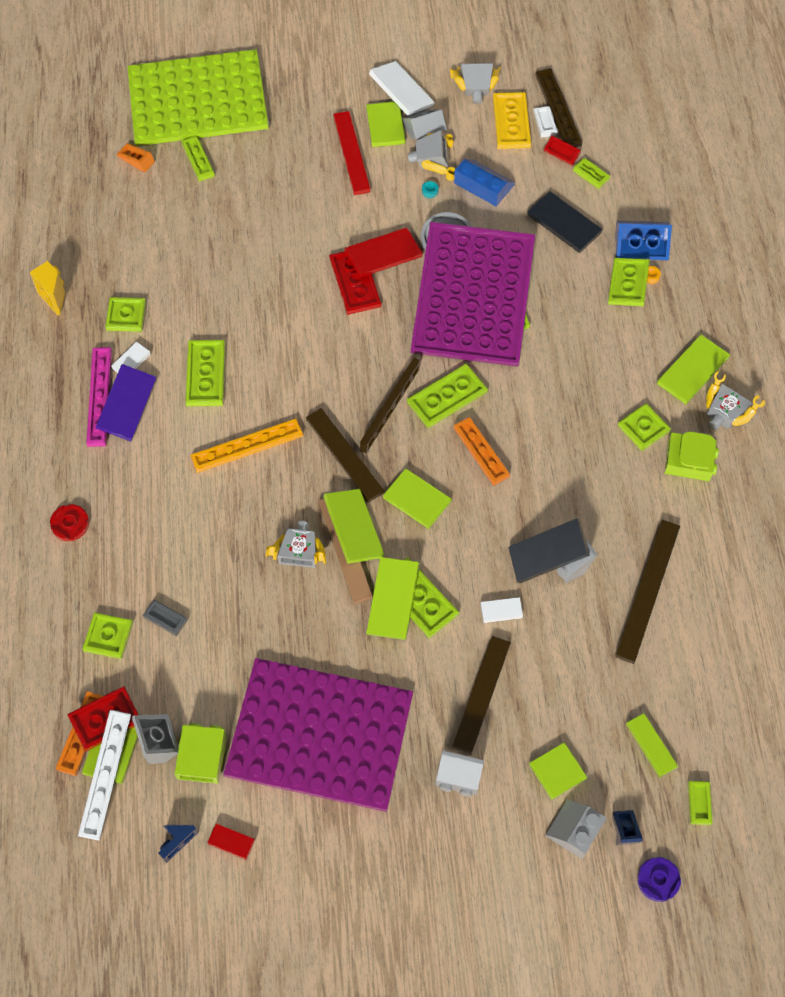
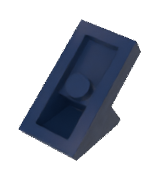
M613 811L612 820L616 829V845L643 842L634 811Z
M163 825L165 830L173 837L171 841H165L158 852L166 863L198 834L194 825Z

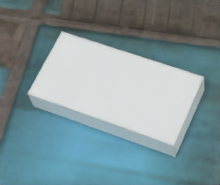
M550 106L534 108L533 114L540 138L551 137L552 135L557 136V129Z
M135 342L112 365V369L118 373L121 364L137 369L151 355L150 351L138 342Z
M520 597L480 603L483 623L523 618Z

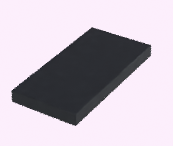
M551 191L527 211L529 217L578 253H581L603 230Z
M578 518L508 547L518 583H523L590 556L582 525Z

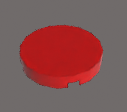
M75 504L63 505L53 512L50 518V528L58 539L74 541L80 539L87 532L89 518L81 506Z

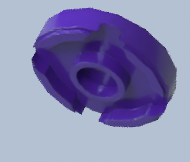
M657 857L646 860L640 867L637 874V883L641 892L648 899L655 902H665L672 899L679 891L681 878L678 868L670 860Z

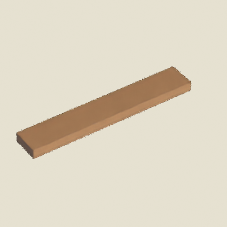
M318 500L353 604L372 599V593L361 563L347 564L325 500Z

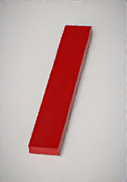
M350 112L333 113L353 195L370 193V186Z

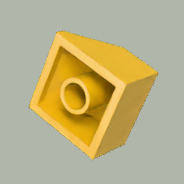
M46 261L32 270L30 275L37 293L59 315L61 314L65 296L64 282L59 276L61 274L59 269Z

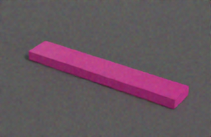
M111 347L93 348L87 447L106 446L107 433L95 428L110 392Z

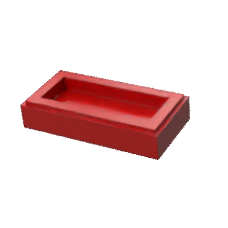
M553 135L543 149L545 153L571 166L575 164L581 153L580 149Z
M216 823L207 844L247 861L255 839Z

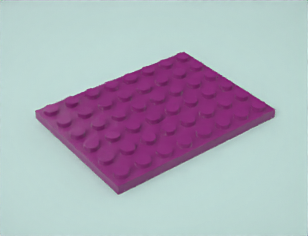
M430 222L410 353L519 367L535 235Z
M255 658L223 775L228 778L387 812L413 691Z

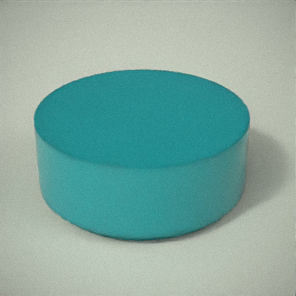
M427 181L423 183L422 195L424 197L434 198L438 195L439 186L436 182Z

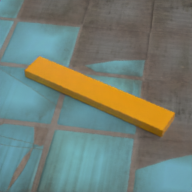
M297 418L190 454L196 472L199 473L303 437V433Z

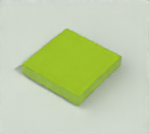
M109 297L105 325L106 331L142 332L146 306L145 298Z
M647 403L618 422V427L641 451L647 449L671 430Z
M94 612L82 650L88 653L122 659L133 626V620Z
M565 743L529 763V766L551 800L587 779V776Z

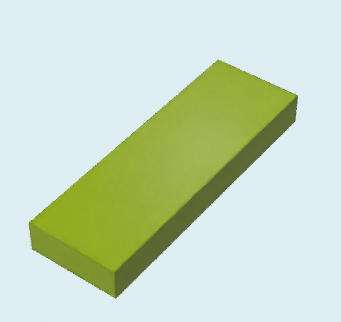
M198 136L182 140V146L198 181L215 177Z
M644 713L626 723L627 728L659 778L678 767Z

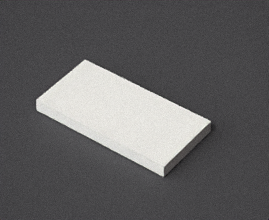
M396 61L370 69L369 75L407 115L434 106L435 102Z

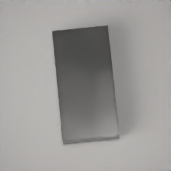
M156 600L152 601L143 614L145 619L176 637L188 621L186 617Z

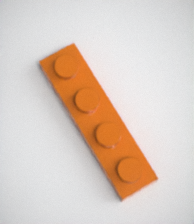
M470 417L454 425L455 432L493 486L510 477L509 472Z
M87 691L81 707L103 696ZM73 726L55 769L77 776L86 752Z

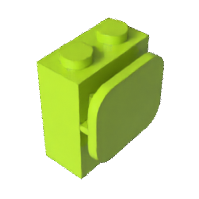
M671 432L668 440L664 474L710 481L712 475H716L717 464H714L719 453V448L716 447L717 440L708 434L696 432L679 434Z
M197 723L183 725L174 773L177 780L219 784L226 748L225 729L217 725L201 727Z

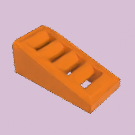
M128 143L116 154L117 157L143 172H146L155 162L151 152Z

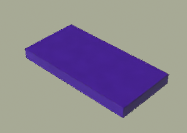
M121 364L95 429L131 442L156 377Z

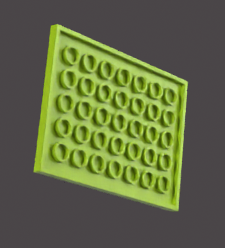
M257 49L127 66L136 146L181 141L195 136L204 138L269 129Z

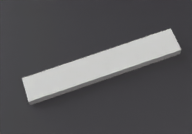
M110 710L78 834L80 837L94 840L100 839L131 714Z

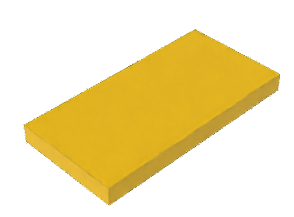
M526 92L493 93L497 149L531 148Z

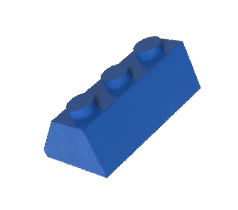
M464 159L455 169L454 184L496 207L515 185V182L473 159Z
M616 221V258L669 260L672 225L669 222Z

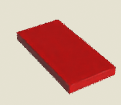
M407 227L345 247L344 250L360 278L421 258L423 255Z
M345 252L330 254L329 260L347 315L380 308L381 301L372 274L360 278Z

